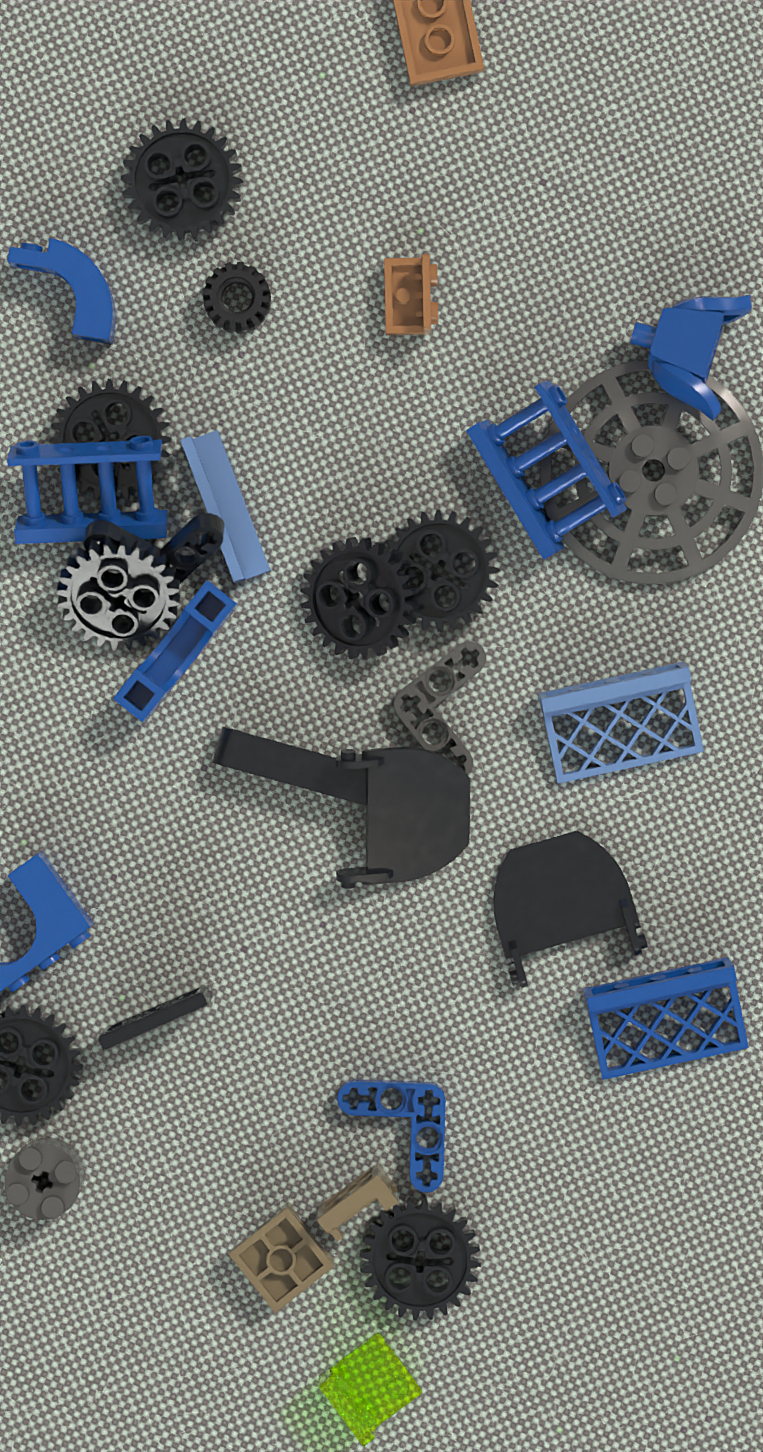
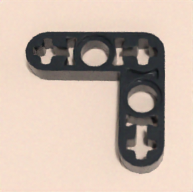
M198 514L160 549L111 522L97 520L89 523L86 527L84 548L89 552L90 541L92 540L100 547H103L105 537L108 536L113 545H118L120 538L125 536L127 546L131 547L139 539L141 540L140 550L145 551L149 547L154 546L155 559L163 555L167 557L166 567H170L171 564L175 568L174 579L179 580L181 584L221 546L224 538L225 523L215 514ZM182 548L190 549L195 554L189 556L181 555L177 550Z

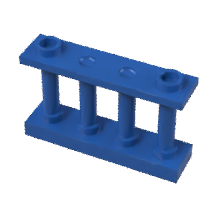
M550 380L541 382L534 387L540 399L499 425L494 423L491 425L489 420H484L466 430L543 560L565 548L562 543L564 534L603 510L608 509L612 518L627 510L624 505L626 501L624 492L616 482L611 483L567 410L565 405L568 401L564 392L557 384L552 385ZM549 411L560 431L517 458L510 456L503 445L506 442L505 438ZM569 444L579 464L537 490L534 488L530 489L523 478L525 475L524 470L564 445ZM588 476L599 496L557 522L549 521L542 510L544 502Z
M149 436L133 437L130 441L39 444L36 441L27 440L10 446L7 466H22L26 513L23 516L17 517L14 529L15 544L84 541L87 525L97 520L111 522L141 539L167 538L168 512L167 510H158L154 507L151 461L161 460L162 440H153ZM135 461L139 508L136 511L121 512L116 507L113 462ZM98 463L102 509L98 513H83L79 510L75 464ZM60 464L64 511L61 514L45 515L44 512H41L37 465Z

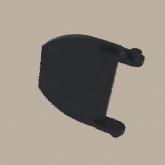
M415 747L362 750V754H356V750L343 749L341 750V756L336 757V767L366 768V867L337 870L336 880L341 882L342 888H355L356 883L359 882L365 885L407 882L423 878L447 866L469 845L470 777L448 758L438 753Z
M573 831L509 851L496 879L493 907L496 927L507 965H515L516 970L509 971L513 986L520 984L521 988L528 987L520 956L626 926L634 956L641 955V949L648 948L644 933L637 935L636 929L641 928L625 875L615 859L595 840L579 831Z

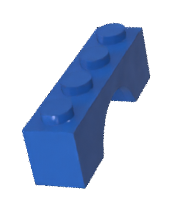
M207 580L183 609L178 620L148 658L133 672L113 697V700L141 722H147L239 605Z

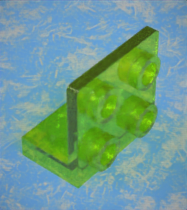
M379 1332L372 1335L320 1374L318 1381L320 1390L363 1447L376 1438V1428L422 1394L421 1386Z

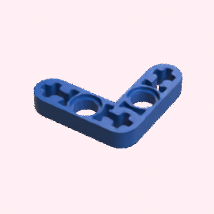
M354 1079L343 1083L338 1090L337 1101L340 1109L346 1114L353 1116L411 1117V1183L414 1188L425 1193L438 1189L444 1174L446 1100L442 1088L436 1083L426 1081ZM369 1087L377 1088L374 1097L376 1109L368 1108L370 1100L358 1101L357 1107H350L349 1100H343V1095L349 1094L351 1088H358L359 1095H370ZM389 1088L397 1089L402 1095L401 1104L394 1109L386 1108L380 1100L383 1091ZM425 1090H432L433 1096L440 1098L439 1102L432 1104V1117L439 1115V1122L431 1119L416 1121L417 1115L425 1117L424 1103L418 1102V1097L425 1096ZM423 1127H432L438 1133V1141L432 1147H424L417 1141V1133ZM416 1152L424 1155L439 1153L438 1159L430 1157L431 1171L437 1172V1177H431L428 1184L422 1182V1177L416 1176V1172L423 1170V1157L415 1158Z

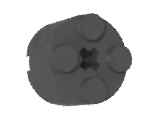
M52 1137L32 1141L19 1150L7 1167L4 1181L6 1198L17 1211L29 1218L37 1220L58 1218L74 1204L84 1185L85 1171L78 1153L67 1142ZM43 1171L49 1173L48 1179L51 1182L47 1186L41 1184V1178L38 1177Z

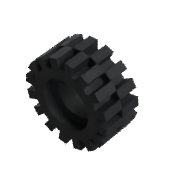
M231 262L225 263V267L221 269L217 267L213 270L214 274L211 277L208 276L205 281L206 286L203 288L202 293L204 308L217 327L223 328L226 332L235 331L237 334H240L245 330L252 331L256 329V325L262 324L266 314H269L271 301L269 286L263 274L259 273L252 265L246 266L244 262H237V264L232 265ZM242 284L250 290L252 300L245 310L233 312L224 306L222 296L225 289L230 285Z

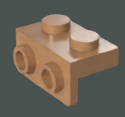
M422 254V257L384 258L386 336L431 335V325L438 324V302H431L430 287L438 286L437 264H430V254Z

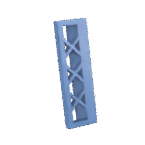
M218 430L194 439L191 436L181 439L180 441L207 512L219 516L225 523L223 543L220 547L233 582L237 584L271 571Z

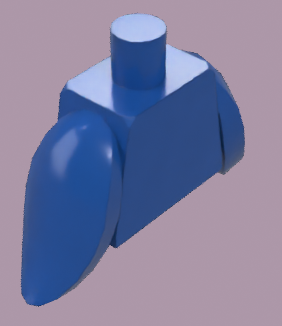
M751 295L737 297L699 296L684 299L674 304L672 308L667 307L662 310L657 327L636 322L633 329L631 344L650 349L648 369L652 371V375L659 386L669 395L702 412L712 421L722 410L718 399L706 383L723 325L734 322L751 311Z

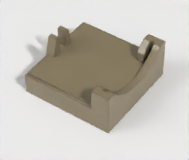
M376 1163L319 1205L317 1221L326 1234L331 1233L338 1242L344 1235L339 1227L376 1199L386 1211L396 1205L399 1201L394 1193L398 1191V1188L381 1165Z
M289 1201L279 1208L273 1217L232 1248L228 1254L275 1313L332 1269L335 1263V1259L311 1234Z

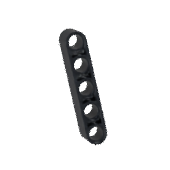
M222 726L212 763L366 806V768L341 769L336 767V757Z

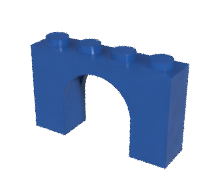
M43 851L37 853L7 875L34 914L36 936L30 950L22 958L11 962H0V992L6 987L9 988L11 993L30 980L26 973L38 965L43 971L61 958L56 951L68 943L73 949L91 936L87 929L93 926L94 922Z

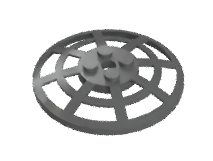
M648 360L623 363L602 371L575 390L567 398L568 403L565 405L569 413H571L574 407L587 394L600 385L603 386L612 403L593 419L583 436L596 458L608 463V478L611 483L616 482L620 486L626 497L624 505L631 511L624 531L611 524L601 513L590 518L603 533L613 540L620 542L612 564L606 562L589 551L571 531L563 535L564 539L562 541L584 563L613 579L634 584L659 585L678 582L698 575L720 562L737 546L748 531L759 507L763 490V456L754 424L744 407L726 387L711 376H708L706 385L728 404L740 421L722 430L702 412L667 393L646 392L626 397L616 377L628 373L651 371L648 369ZM649 403L668 405L661 426L649 425L641 427L631 407ZM682 411L697 419L710 435L690 444L684 436L676 431ZM618 414L627 434L614 448L593 442L602 426ZM554 419L544 440L560 431ZM745 435L751 447L753 460V486L750 498L730 490L732 463L727 444ZM566 444L563 447H561L572 451L569 444ZM715 449L718 451L721 467L719 486L698 478L699 464L697 458ZM553 453L540 460V487L552 480ZM575 457V465L579 464V461ZM657 461L662 465L664 473L659 481L651 482L644 477L643 466L646 462ZM586 477L575 483L579 499L560 508L557 506L555 497L544 502L550 521L557 522L599 496L596 490L591 493L589 492ZM693 493L714 500L705 515L689 528L680 507L688 501ZM727 505L745 512L731 536L712 554L702 559L694 538L714 522L723 506ZM666 515L675 533L673 536L663 538L638 537L646 516ZM679 545L689 565L678 570L660 573L636 572L626 569L634 548L661 550Z

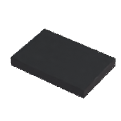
M208 985L198 987L106 1027L98 1038L102 1050L104 1051L208 1006L213 998Z

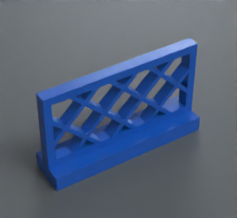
M729 957L583 988L602 1079L749 1048L736 985L735 967ZM728 986L730 999L722 1011L706 1002L713 989ZM703 992L700 997H698L697 995L694 994V993ZM686 995L696 1001V1003L684 1019L669 1008L677 997ZM666 1000V1002L663 1005L660 1004L658 1001ZM651 1004L659 1009L649 1027L632 1017L640 1005ZM702 1006L718 1015L707 1032L691 1023ZM630 1008L627 1013H625L624 1011L621 1010V1009ZM731 1009L733 1010L734 1019L728 1015ZM613 1011L623 1019L611 1035L599 1027L598 1014ZM665 1014L681 1023L671 1040L654 1031ZM723 1020H726L736 1027L738 1039L723 1043L713 1037ZM628 1022L645 1031L634 1048L618 1039ZM688 1027L703 1038L696 1049L686 1051L678 1046L677 1042ZM601 1035L608 1039L604 1047ZM650 1036L667 1045L659 1057L648 1058L640 1053ZM709 1041L712 1042L713 1044H715V1045L706 1046ZM614 1043L630 1053L623 1065L608 1068L606 1055ZM672 1049H674L675 1051L678 1052V1053L670 1054V1052L672 1051ZM636 1057L641 1060V1061L633 1062Z

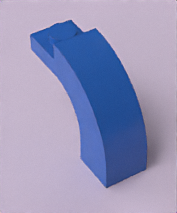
M49 238L47 253L42 252V246L31 243H21L20 248L9 247L7 262L12 268L52 274L62 278L72 287L76 299L72 335L76 339L113 345L116 328L114 298L99 268L86 254L68 243Z

